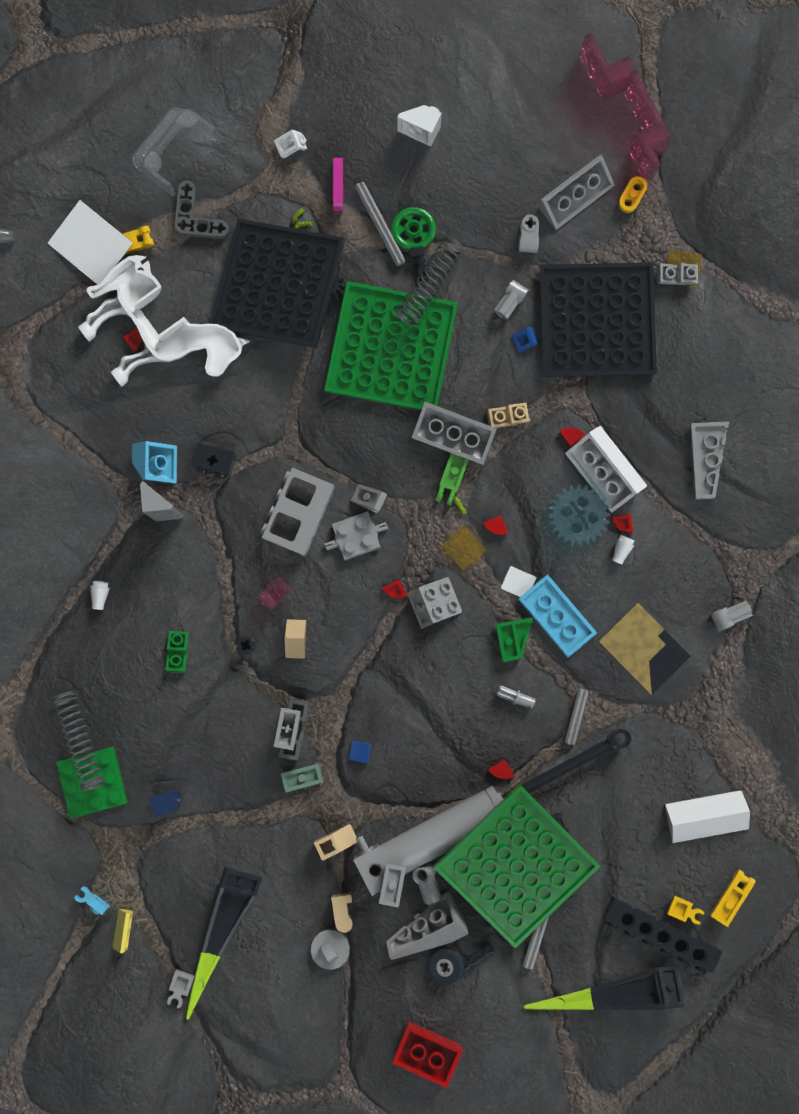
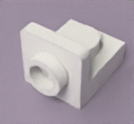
M290 130L274 140L281 158H286L299 149L303 151L307 149L304 135L295 130Z

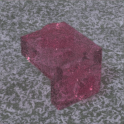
M279 576L258 597L265 606L273 609L282 602L292 589Z

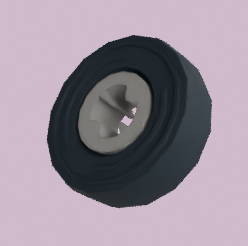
M441 949L435 952L428 964L431 977L441 985H451L457 982L464 971L461 956L451 949ZM448 963L449 969L445 971L442 964Z

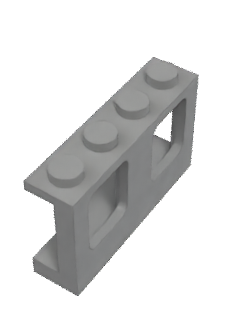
M292 468L290 472H286L283 480L286 482L284 488L279 489L276 499H278L277 504L271 507L268 515L271 518L268 524H264L261 534L263 535V540L270 541L306 557L333 495L335 485ZM294 478L316 486V491L308 506L286 498ZM279 513L301 521V526L294 541H288L271 533Z

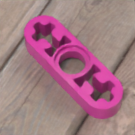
M333 158V211H343V158Z

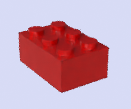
M407 1021L392 1056V1064L447 1088L463 1048L461 1044Z

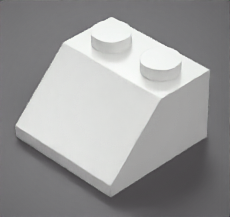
M426 105L399 113L397 117L398 132L431 147L441 128L442 113L436 107H428Z

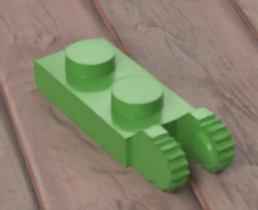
M453 453L450 454L439 485L437 502H440L445 488L451 490V494L447 499V505L451 506L469 459Z

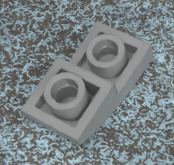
M660 263L657 265V284L689 285L698 283L697 264L680 263L672 265Z

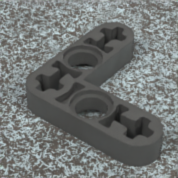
M188 180L181 182L178 187L175 229L178 234L201 238H226L230 233V229L225 221L194 218L195 185ZM187 186H189L192 190L188 192L189 199H186V194L183 190L186 189ZM189 204L191 208L189 212L184 213L180 210L181 206ZM183 222H185L187 226L191 227H185L184 230H182L179 226L183 225ZM199 224H206L207 230L205 232L197 231ZM211 224H213L212 226H213V228H214V229H212V232H213V233H210V232H211V226H210ZM220 226H223L225 230H223L222 233H219L218 230L215 229H219Z

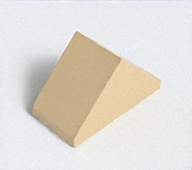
M287 619L285 657L305 658L306 620Z

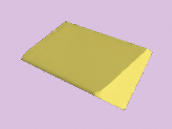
M118 910L113 949L119 953H124L128 949L133 916L132 910Z

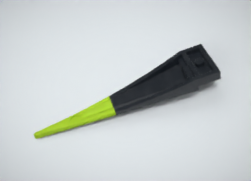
M228 867L224 868L219 885L217 884L186 1010L185 1018L187 1020L190 1018L227 944L254 901L262 877Z
M676 965L658 967L585 990L527 1004L523 1008L538 1010H664L684 1007L685 1002L678 966Z

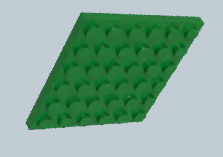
M347 281L324 391L422 411L425 402L438 406L458 303L433 298V300L428 301L429 306H424L425 312H420L421 318H418V323L410 325L402 321L396 314V310L402 305V301L406 299L408 293ZM408 295L407 299L414 300L411 295ZM413 295L418 302L427 305L424 299ZM407 300L404 301V305H409ZM409 301L415 308L421 311L424 310L419 304ZM405 306L406 309L412 311L416 316H420L418 312ZM401 311L408 320L416 322L410 314Z
M520 784L434 865V869L514 948L521 944L601 867Z

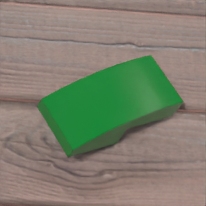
M169 631L166 672L186 673L189 632Z

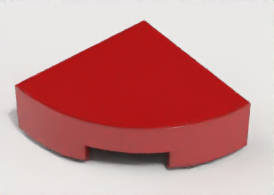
M137 327L123 337L135 353L140 349L143 339Z
M572 427L559 431L569 447L586 436L581 430Z
M631 514L611 517L613 525L619 531L628 534L634 533Z
M502 516L483 522L485 528L494 534H508Z
M399 579L382 588L383 592L392 598L401 599L408 596Z
M505 759L488 769L491 774L500 779H509L515 776Z

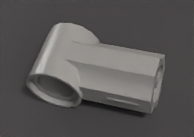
M512 280L504 292L505 295L495 307L494 312L502 319L508 320L517 305L521 304L529 290L515 280Z
M747 601L711 613L718 632L733 626L736 622L753 616Z
M430 862L413 871V879L419 884L424 903L427 905L442 899L435 879L436 870ZM422 870L426 872L427 876L423 875Z

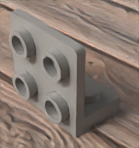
M448 577L418 587L407 593L421 629L462 613Z

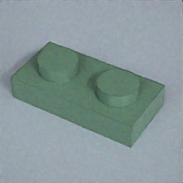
M319 763L281 773L285 793L323 783Z

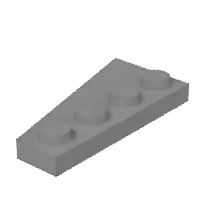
M729 422L690 424L695 500L714 499L716 496Z

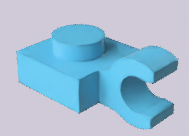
M85 886L81 888L85 893V897L81 898L79 895L74 897L77 902H87L90 906L89 909L97 915L99 913L103 915L110 907L109 904L96 894L93 895Z

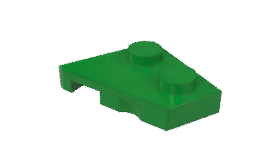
M532 617L495 624L502 662L522 659L533 621Z

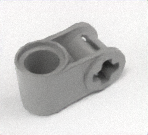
M527 215L522 220L518 252L538 253L539 220L534 215ZM527 222L530 223L532 228H528Z

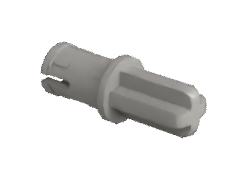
M499 686L497 690V696L511 701L513 705L518 704L530 710L534 706L535 698L524 695L519 690L516 692L504 686Z

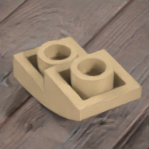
M526 403L486 410L489 426L494 428L530 421Z

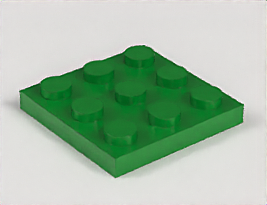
M114 747L73 757V759H81L91 754H97L93 758L79 761L75 764V766L79 767L90 762L99 761L98 764L82 768L77 772L78 774H83L93 769L101 768L100 771L85 775L80 779V781H87L103 775L105 783L91 790H81L80 786L83 783L78 782L80 775L75 774L79 768L73 767L76 761H72L69 758L56 762L70 819L128 803Z

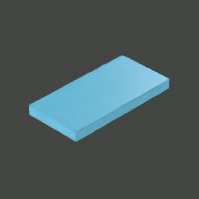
M548 574L518 599L567 658L597 634Z

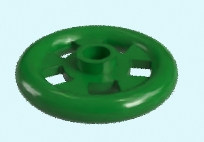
M409 207L401 210L395 216L391 225V233L395 242L405 250L409 251L418 247L426 248L435 237L436 225L433 217L426 210L418 207ZM413 215L421 216V220H412ZM403 218L408 221L405 227L399 225ZM422 225H428V232H423ZM415 227L417 231L411 232L410 229ZM403 232L409 237L405 241L400 236ZM421 237V242L414 243L413 239Z

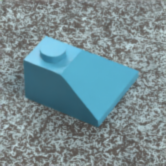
M148 441L132 444V464L143 480L173 484L177 482V446Z

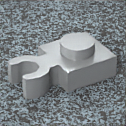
M176 969L169 990L174 991V993L168 998V1005L171 1004L172 999H177L179 1002L177 1008L182 1006V995L188 996L195 977L194 975Z

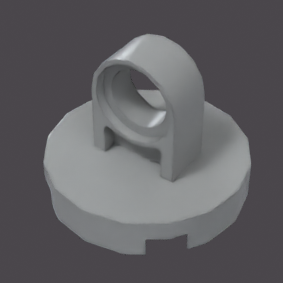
M326 929L319 932L311 944L313 960L324 969L333 970L341 967L349 956V941L342 932Z

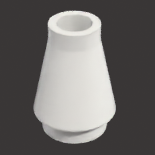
M620 535L619 539L616 540L612 561L623 564L633 549L635 540Z
M93 581L92 586H90L92 609L103 610L110 588L107 582Z

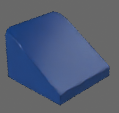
M526 327L512 335L518 352L540 344L533 327Z
M352 740L349 760L368 763L371 744Z

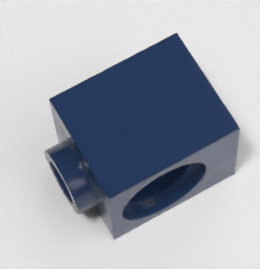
M175 789L149 798L156 817L180 808V803H182L179 792H175Z

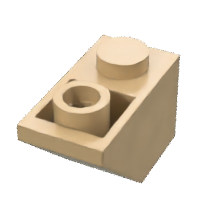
M348 824L315 840L314 844L323 861L357 843V837L351 824Z

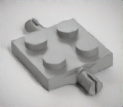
M365 512L333 523L335 540L325 543L327 551L338 547L346 561L380 549L378 533L388 530L386 522L375 526L370 519L369 513Z

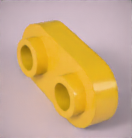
M636 176L629 181L619 200L621 211L631 213L637 208L647 189V182L644 178ZM634 186H638L640 190H635ZM625 202H630L631 206H626Z

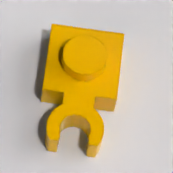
M673 895L666 912L668 915L684 922L689 917L695 924L701 923L695 919V914L700 913L704 915V912L699 908L691 909L693 903Z

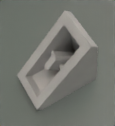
M281 708L274 747L294 750L301 711Z

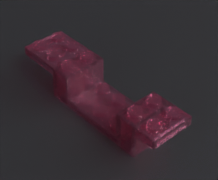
M593 34L585 35L580 58L583 63L587 64L591 79L596 81L598 93L607 100L625 91L626 99L628 102L631 101L634 107L635 116L640 118L642 122L643 132L636 134L630 148L632 158L637 160L641 175L645 176L648 181L655 177L660 167L656 156L666 152L672 137L630 57L627 56L608 65Z

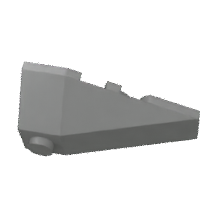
M450 892L441 895L442 899L440 901L429 904V907L421 914L417 913L414 916L415 920L408 926H403L386 942L391 960L452 943L469 934L465 919Z

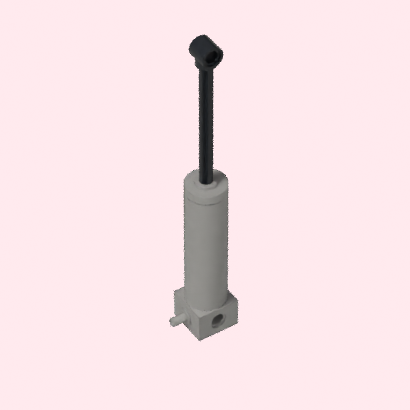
M614 729L611 734L606 736V740L521 784V786L530 794L610 750L615 752L620 748L628 747L632 740L631 734L625 729ZM619 733H623L625 736V741L621 744L616 741V736ZM490 786L381 845L378 843L368 847L363 836L356 838L361 852L355 855L353 860L371 895H375L382 889L386 863L406 866L405 874L445 854L512 790L501 795L495 791L493 786ZM373 865H377L380 867L381 870L377 873H373L370 870V867Z

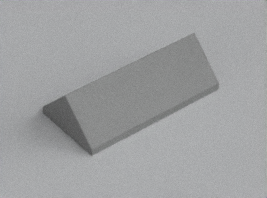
M599 155L540 200L538 209L554 229L560 228L615 186L603 156Z
M425 402L412 438L483 465L497 429Z
M141 482L143 513L155 521L183 519L185 515L145 482Z

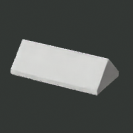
M741 790L665 804L672 843L749 829L750 810Z

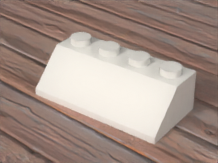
M601 426L589 432L565 453L611 513L647 486Z

